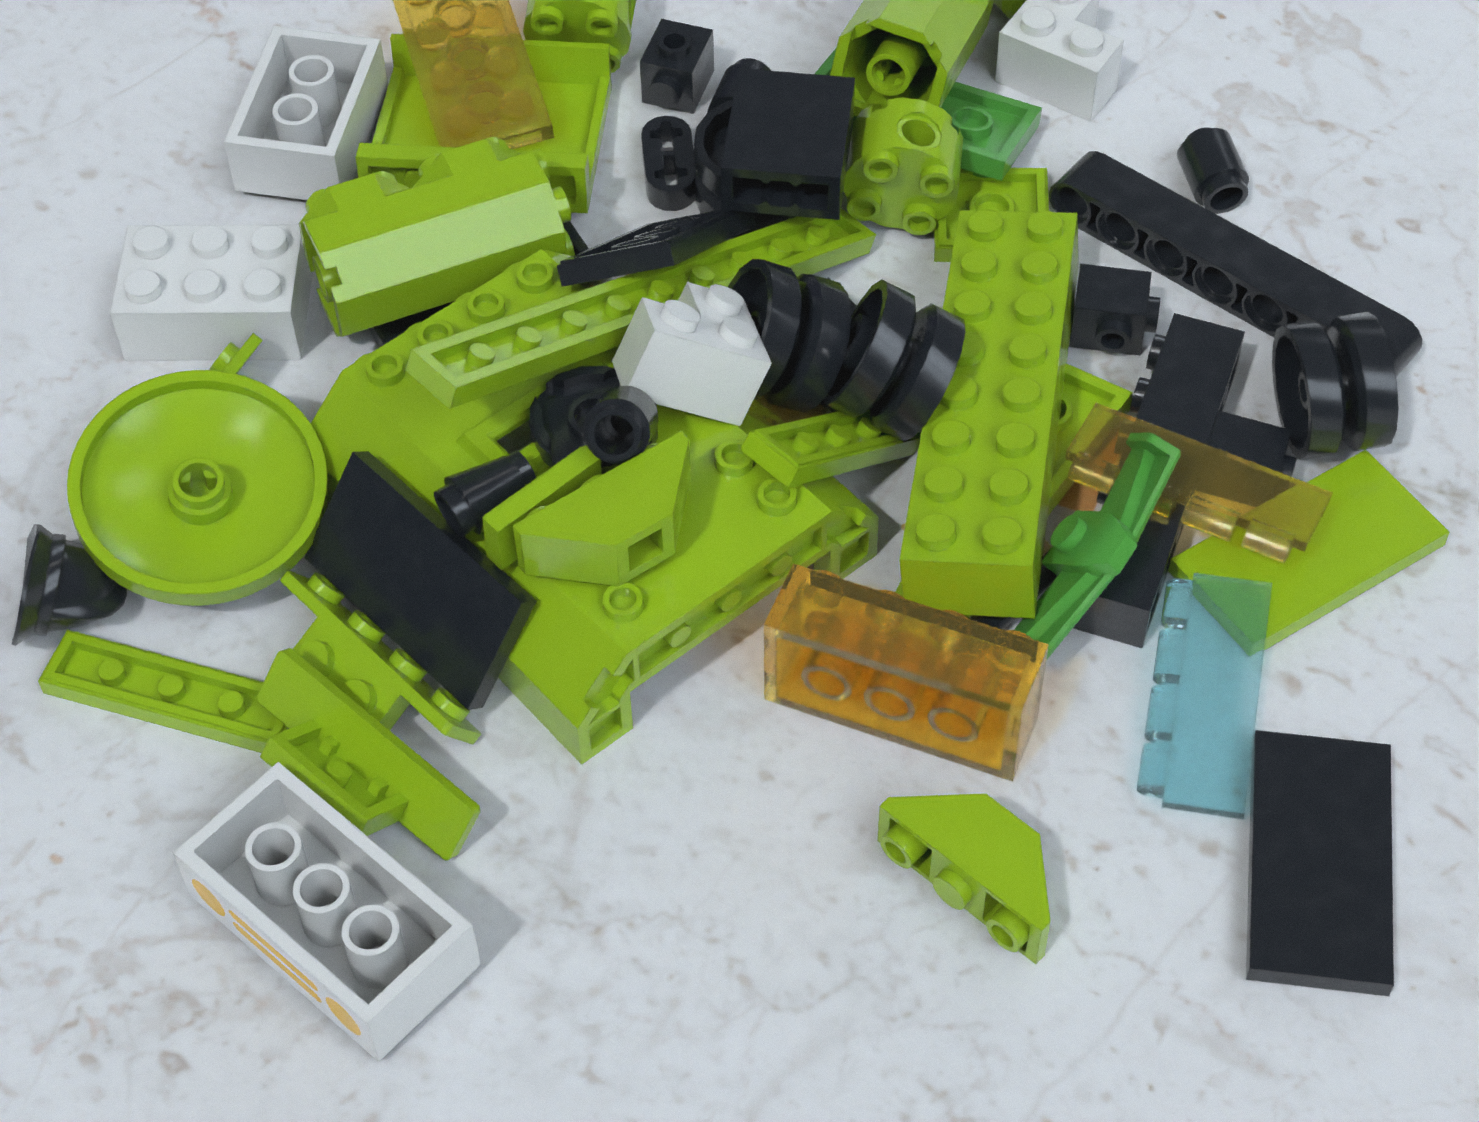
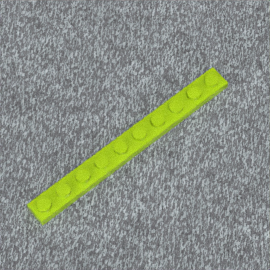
M842 208L839 220L794 217L724 241L674 266L628 274L411 349L406 371L430 391L434 397L451 409L618 347L642 297L665 303L667 300L678 301L687 282L707 288L715 284L728 287L739 269L752 259H762L789 267L797 277L801 274H815L869 254L877 234L857 219H854Z

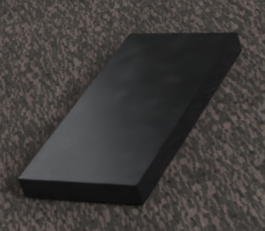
M720 209L643 225L560 261V264L557 265L561 287L674 266L755 227L754 214L751 212Z
M369 451L352 452L317 528L313 544L304 558L467 710L483 708L537 600L503 570H500L465 536H458L439 513Z
M1255 730L1251 754L1246 980L1380 996L1390 995L1394 986L1391 744Z

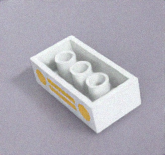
M279 762L173 852L188 894L378 1062L481 965L473 924Z

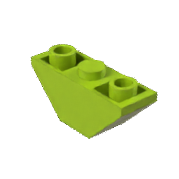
M679 431L659 443L649 444L644 452L605 474L592 476L580 488L552 504L540 506L532 510L523 520L513 525L517 560L520 569L525 575L621 586L674 555L691 482L689 438L682 431Z
M986 793L888 797L879 806L877 841L880 843L885 854L895 864L905 869L911 867L933 884L936 893L946 904L957 910H967L986 925L991 937L1004 949L1010 952L1019 951L1034 964H1037L1045 956L1051 920L1041 837L1037 831Z

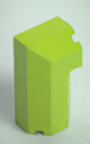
M863 0L839 36L830 76L855 78L854 116L857 117L862 110L873 105L872 112L886 108V100L899 97L925 100L941 107L987 28L994 0Z

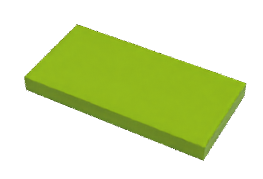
M1363 450L1174 556L1170 560L1168 572L1248 659H1251L1443 547L1450 532L1367 450Z

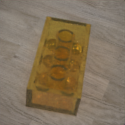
M793 563L764 623V699L1013 782L1038 720L1049 644L1033 640L1030 636L1020 631L998 629L970 620L963 614L953 610L935 609L907 600L890 590L872 589L844 580L837 574L827 570H812Z

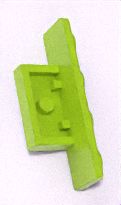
M290 570L285 572L280 582L317 616L293 648L296 653L389 730H391L411 704L445 736L472 745L477 741L481 733L466 719L470 710H467L446 689L438 687L435 691L423 679L427 672L404 650L396 648L394 651L391 650L382 641L386 633L363 612L354 610L352 613L341 603L345 595L326 577L317 572H314L311 578Z
M287 648L279 651L261 686L257 700L289 729L270 736L260 758L271 767L277 762L282 764L367 836L399 821L442 859L449 860L457 856L481 812L480 806L293 649Z

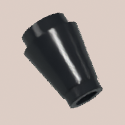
M516 450L508 456H502L445 477V485L434 491V498L442 516L458 536L463 537L471 531L481 534L484 531L483 515L536 479V475L527 459Z

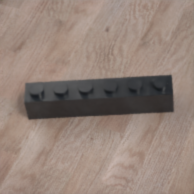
M1174 313L1166 336L1155 334L1146 363V369L1153 370L1150 379L1142 377L1138 379L1130 407V412L1137 414L1134 424L1125 421L1122 423L1113 455L1121 460L1118 469L1106 467L1098 491L1097 503L1103 505L1131 451V448L1126 444L1130 433H1153L1178 448L1181 456L1137 542V548L1122 571L1113 578L1073 629L1143 648L1168 574L1170 560L1174 557L1196 492L1202 459L1218 411H1223L1237 371L1245 331Z

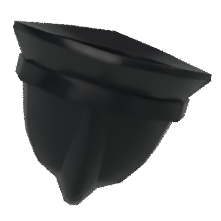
M34 524L27 538L22 594L11 644L16 646L32 635L46 636L50 631L80 627L98 619L112 616L124 605L127 589L108 577L86 552L83 545L66 540V535L52 534L42 525Z

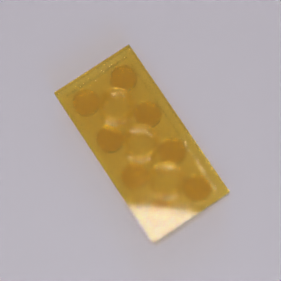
M392 0L438 146L460 147L482 139L498 137L504 140L510 149H515L554 138L552 123L509 0Z

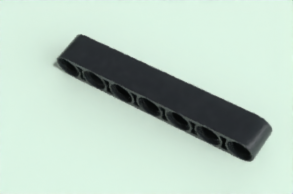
M1089 151L1050 188L1049 201L1055 212L1078 213V229L1272 337H1275L1276 330L1285 324L1314 320L1327 332L1330 322L1337 316L1369 312L1377 317L1386 334L1393 357L1396 377L1422 348V337L1418 328L1405 316L1104 153Z

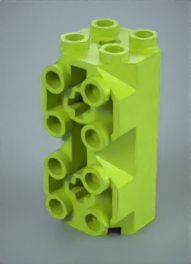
M490 137L427 157L418 168L420 179L412 188L398 183L393 174L379 171L329 186L327 189L315 191L305 203L307 213L299 222V228L310 272L315 271L320 286L316 290L321 305L336 337H344L453 302L462 294L473 291L501 274L510 265L524 260L540 249L574 256L572 242L563 226V223L571 221L570 206L566 194L560 186L551 188L549 170L542 151L537 149L521 154L510 149L504 140L498 137Z

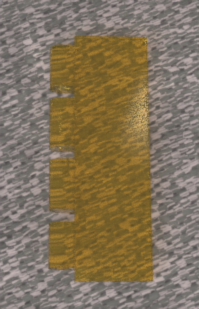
M1095 403L1066 451L1065 459L1072 462L1067 479L1109 495L1131 451V448L1126 444L1130 433L1150 432L1178 448L1181 456L1153 513L1169 519L1177 503L1185 505L1186 507L1180 521L1181 524L1227 542L1231 541L1237 526L1247 530L1241 544L1242 548L1283 564L1287 561L1292 547L1305 552L1333 492L1099 403Z

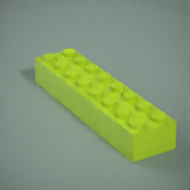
M959 210L943 309L964 319L966 333L962 352L953 377L940 403L921 431L899 559L905 612L1035 619L1065 381V365L1068 357L1079 268L1078 213Z

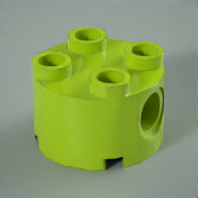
M528 0L523 34L526 40L610 44L611 73L620 68L621 59L629 51L636 0Z
M903 97L886 100V108L872 112L873 105L862 110L853 122L844 184V193L848 200L847 211L854 219L860 221H872L884 227L904 229L913 235H926L936 228V222L944 218L957 202L963 136L960 128L957 133V130L952 126L953 118L941 107L920 99Z

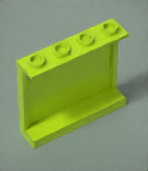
M391 34L390 42L394 67L372 143H359L355 158L358 178L379 171H385L393 174L398 183L412 188L420 179L418 168L427 157L482 139L498 137L504 140L510 149L521 154L540 149L548 166L551 188L560 186L564 190L571 213H588L612 90L610 44Z

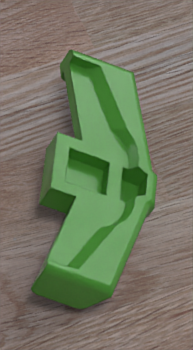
M1150 432L1130 433L1126 444L1131 448V451L1101 510H1075L1074 514L1062 520L1054 530L1050 539L1052 547L1041 563L1056 574L1057 577L1038 599L1035 619L1023 618L1010 635L998 634L992 642L995 648L1009 659L1044 664L1113 578L1122 571L1137 548V542L1181 456L1178 448Z

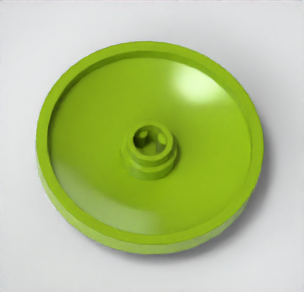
M191 370L165 374L135 385L118 395L95 415L83 431L73 451L68 469L67 496L73 524L80 542L86 552L108 577L126 589L148 599L175 605L204 606L230 602L252 595L282 578L287 570H291L304 557L313 544L317 528L327 508L328 476L324 451L317 433L305 415L288 398L262 382L246 376L216 370Z

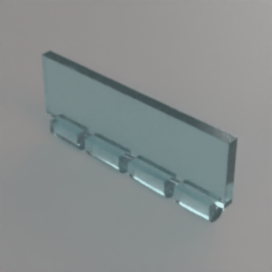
M1194 573L1193 580L1175 578L1166 582L1161 625L1165 629L1159 632L1153 671V681L1159 685L1151 688L1144 733L1145 739L1152 743H1146L1142 747L1137 791L1140 794L1163 798L1162 808L1244 819L1272 583Z

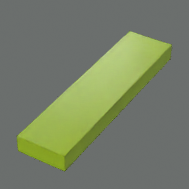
M870 410L855 419L837 411L752 430L749 432L740 450L783 485L790 488L913 455L919 446L921 433L918 432L913 438L903 442L876 429L871 424Z
M68 629L38 680L44 694L262 753L270 736L289 729L258 702L257 695L263 684L261 681Z

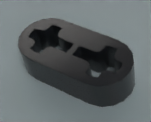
M675 116L655 117L645 124L641 133L646 194L649 202L658 209L664 211L682 210L690 206L696 199V168L694 166L692 132L689 124L683 119ZM662 142H672L673 151H663ZM665 175H675L676 184L666 185Z

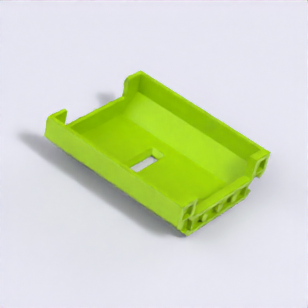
M540 249L524 260L510 265L501 274L473 291L462 294L452 304L424 321L413 324L401 335L375 351L362 355L352 365L343 369L311 422L320 440L326 459L328 502H330L352 452L369 451L442 516L434 498V491L445 485V477L499 457L508 456L509 453L497 441L530 420V406L535 396L538 399L540 394L546 390V383L559 373L580 366H608L614 368L612 360L618 347L451 409L434 397L430 391L406 371L411 349L613 279L606 278L561 287L557 265L560 264V261L571 256ZM657 404L658 439L656 443L667 439L679 431H682L689 438L691 482L674 555L621 586L525 575L518 566V560H515L503 569L508 576L537 602L498 678L581 765L633 729L630 692L811 564H813V573L831 588L877 555L879 517L834 476L787 488L740 450L750 431L775 425L753 404H751L741 426ZM534 442L519 450L531 465L536 478L551 468L543 462ZM471 531L465 535L472 544L486 555L484 531L481 534Z

